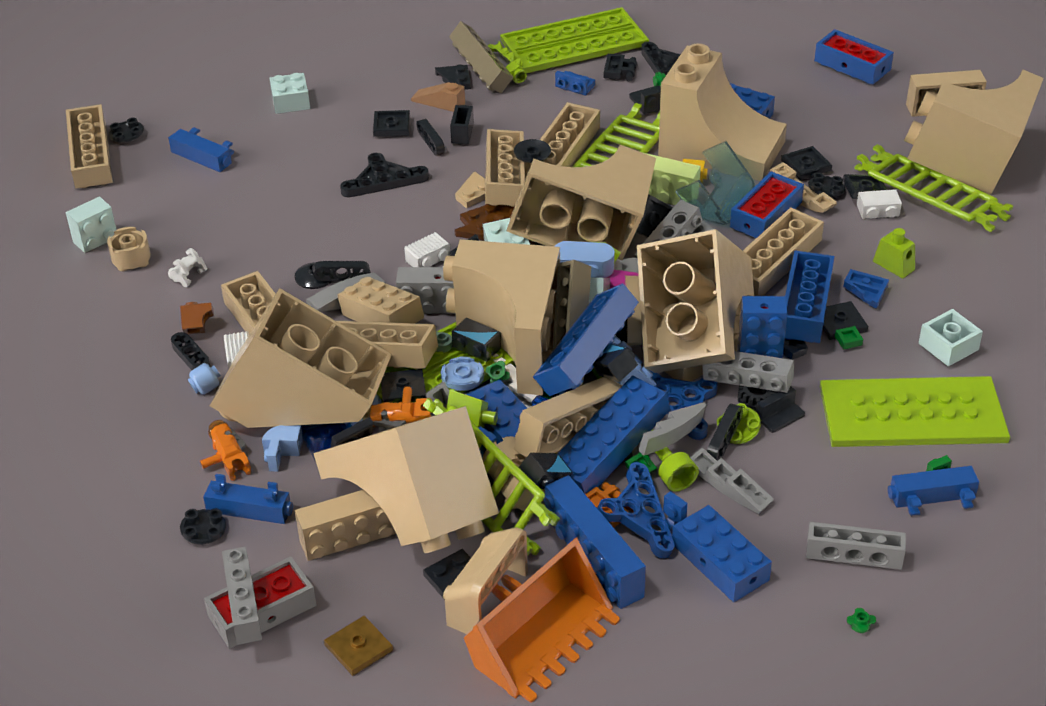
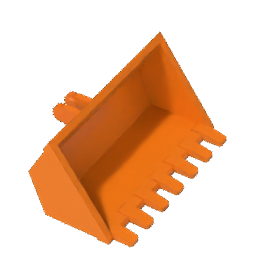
M576 537L523 584L510 577V575L505 574L501 578V582L508 590L498 584L492 590V593L502 602L473 627V630L464 637L474 667L505 689L515 699L521 695L532 703L537 699V694L529 687L533 682L544 689L549 688L551 680L543 674L547 669L558 676L564 674L565 667L557 660L563 656L570 662L575 663L579 660V654L571 647L576 643L585 650H589L593 646V642L585 634L591 631L602 638L606 634V629L598 622L603 618L612 625H616L620 618L612 611L613 607Z

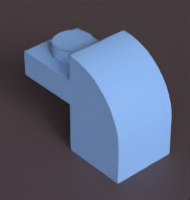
M279 425L271 428L264 434L262 438L264 461L268 462L269 471L278 472L282 456H300L303 442L301 425Z

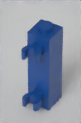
M195 127L189 132L179 129L168 137L171 152L218 172L223 171L232 164L231 155L234 153V150L229 149L233 145L230 141H225L222 145L197 136L200 129Z
M972 466L894 475L891 479V485L888 486V496L890 499H893L896 508L908 507L911 516L920 515L918 507H921L923 504L961 500L964 509L973 508L974 505L971 500L976 498L979 480Z
M216 474V481L211 480L203 496L206 509L217 508L221 510L222 515L285 524L287 517L291 516L293 512V502L290 501L289 492L278 491V483L268 482V489L226 483L225 475Z

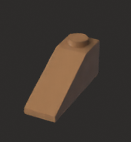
M448 82L419 89L413 95L411 101L454 112L455 105H465V86Z

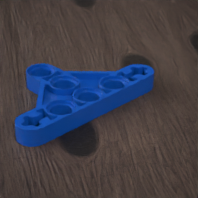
M651 371L653 374L651 378L656 383L655 387L665 390L669 402L678 403L675 406L670 405L671 410L669 412L703 403L717 394L718 383L716 381L701 378L695 382L663 378L659 373ZM703 386H711L713 388L704 389ZM694 394L695 397H687L685 395ZM702 418L695 429L687 435L695 440L704 439L708 433L707 422Z
M634 462L626 473L629 483L618 498L602 499L597 509L608 522H620L646 539L655 556L663 559L668 558L675 544L650 472L644 464ZM638 488L646 489L649 494L641 493ZM645 506L652 507L655 510V512L651 513L645 509ZM602 507L610 508L613 513H606ZM623 507H630L634 513L625 511ZM651 525L659 526L662 531L654 530Z

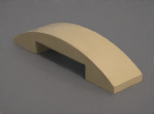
M784 162L770 169V172H775L802 183L795 178L796 171ZM804 184L803 199L800 204L803 207L823 213L837 205V202L824 192L818 195Z
M625 275V286L639 302L634 308L635 313L627 319V345L643 346L639 276Z

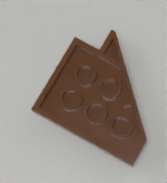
M485 204L484 206L461 213L460 220L465 226L455 229V236L469 239L476 234L480 241H485L483 224L511 218L514 207ZM529 240L530 245H535L534 241Z

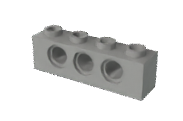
M680 199L643 244L690 235L700 226L703 220L699 207Z
M734 351L735 360L703 365L704 380L787 393L794 378V360Z
M818 522L809 523L806 558L902 570L906 551V533Z
M246 547L222 551L237 645L262 640Z

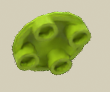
M739 403L737 405L743 407V414L730 441L732 444H743L752 440L758 434L761 427V421L757 412L748 408L745 404ZM723 415L717 418V426L719 425Z

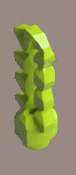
M500 41L496 45H487L492 52H498L510 62L506 69L513 76L512 80L518 84L525 81L527 73L522 68L523 63L520 58L516 59L514 53H509L507 47L503 48Z

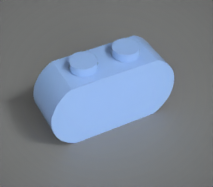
M562 241L554 246L560 247V263L576 260L591 266V278H606L614 271V249L607 243Z

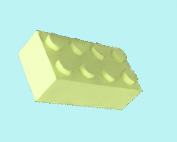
M647 154L656 158L648 194L664 203L676 205L680 199L694 205L699 197L701 166Z

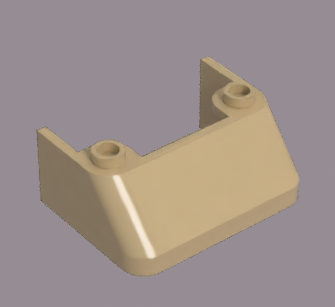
M515 527L491 533L482 539L478 550L452 585H448L444 591L443 598L445 599L447 626L468 634L482 620L481 605L507 569L526 577L528 574L527 533L525 530Z

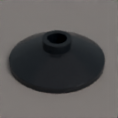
M537 139L521 141L514 147L515 157L528 163H532L533 159L544 161L551 154V147L546 142Z
M316 262L301 266L297 269L294 276L296 283L306 289L322 288L331 283V281H318L314 278L312 267Z

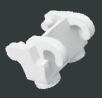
M192 248L186 251L187 257H183L181 260L176 259L173 262L175 267L170 268L168 271L169 278L173 279L174 282H181L184 287H188L191 283V280L187 279L186 276L189 275V271L193 267L199 268L197 270L199 274L207 270L202 257H199Z

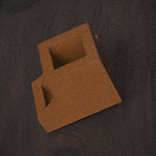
M188 302L180 306L183 332L188 335L205 333L207 319L214 316L212 303L198 304L197 302Z

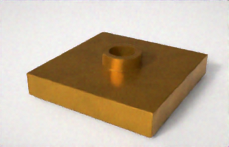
M365 615L324 639V645L352 676L393 651V645Z

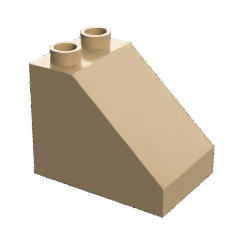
M279 288L235 356L210 407L219 411L225 419L232 422L237 421L247 428L359 422L373 403L392 354Z

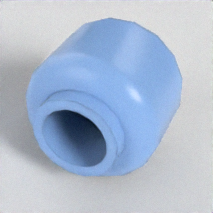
M203 363L190 371V378L187 380L196 394L200 392L205 395L219 386L218 377L221 375L214 365L210 367L208 364Z

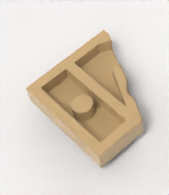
M473 172L455 193L456 200L466 208L485 200V179L477 172Z

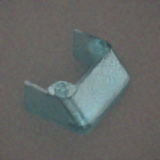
M724 141L702 152L713 167L709 175L711 183L715 186L712 193L709 194L700 180L681 187L675 192L681 200L699 207L703 220L728 225L731 219V209L755 187V183L728 142Z

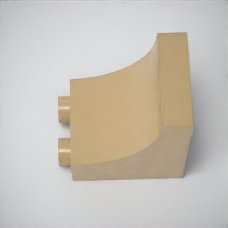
M704 44L687 45L661 82L658 156L681 162L683 159L705 161V168L761 181L767 175L785 143L787 124L774 121L759 114L740 99L726 77L722 53L711 51Z
M1022 70L1018 79L1013 83L997 89H969L943 82L937 95L926 92L917 113L927 117L923 124L913 120L904 140L913 145L907 159L988 194H992L1022 137L1044 78Z
M619 145L618 150L609 159L597 165L587 167H564L533 159L506 231L545 246H555L562 241L606 242L621 252L618 259L623 260L644 215L656 158Z
M716 229L637 245L644 367L654 373L735 360L734 323L737 307L742 296H754L751 257Z
M460 240L455 256H446L444 260V281H453L454 288H449L447 291V313L456 314V325L465 318H469L500 331L501 348L509 354L516 365L517 393L543 395L544 389L533 376L552 353L560 247Z
M466 406L313 453L321 480L335 477L351 481L374 498L393 525L401 546L420 542L424 553L442 549L451 545L448 536L449 532L455 530L458 540L480 534L485 531L481 520L499 513Z

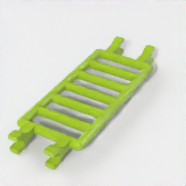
M635 103L628 115L620 114L572 167L592 166V164L585 163L588 159L600 163L609 159L594 153L596 150L614 155L618 148L603 144L605 140L639 150L642 153H648L659 141L660 112L653 123L639 120L642 117V113H639L642 105ZM624 122L656 133L650 135L620 126V124ZM615 131L648 142L644 145L611 134Z
M878 144L873 146V150L878 155H872L871 160L883 161L882 163L877 165L869 161L867 156L863 154L857 156V160L861 161L862 164L855 165L856 170H866L870 177L967 222L974 220L982 224L989 232L995 229V226L990 221L995 222L998 216L1004 221L1010 219L1011 215H1008L1005 210H1012L1013 205L1000 204L997 198L911 161L903 155H892ZM896 162L904 164L903 167L888 176L880 173ZM912 169L921 172L905 183L896 180ZM928 176L937 179L920 191L912 188V186ZM945 183L953 186L937 198L928 195ZM960 191L970 194L953 206L945 203L946 200ZM977 198L986 201V203L971 213L961 210ZM990 210L997 213L998 216L994 214L986 215L984 212Z
M427 398L423 404L428 411L435 415L458 409L456 406L451 405L446 410L439 399H435L433 402L430 398ZM471 422L479 449L483 445L490 452L483 462L486 473H488L496 459L504 466L491 487L494 498H496L510 474L519 480V483L495 520L488 517L481 521L493 533L502 531V524L527 488L534 497L514 528L517 527L524 530L534 513L539 517L540 522L544 526H548L549 523L552 526H556L560 518L541 503L545 493ZM527 537V556L530 552L533 555H537L541 547Z

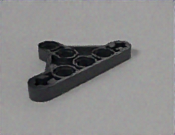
M644 42L641 45V54L654 73L660 72L667 75L681 55L659 49L653 42Z
M371 153L368 155V166L356 179L346 180L340 184L341 195L349 198L424 183L429 179V171L425 166L408 168L386 161L381 153Z

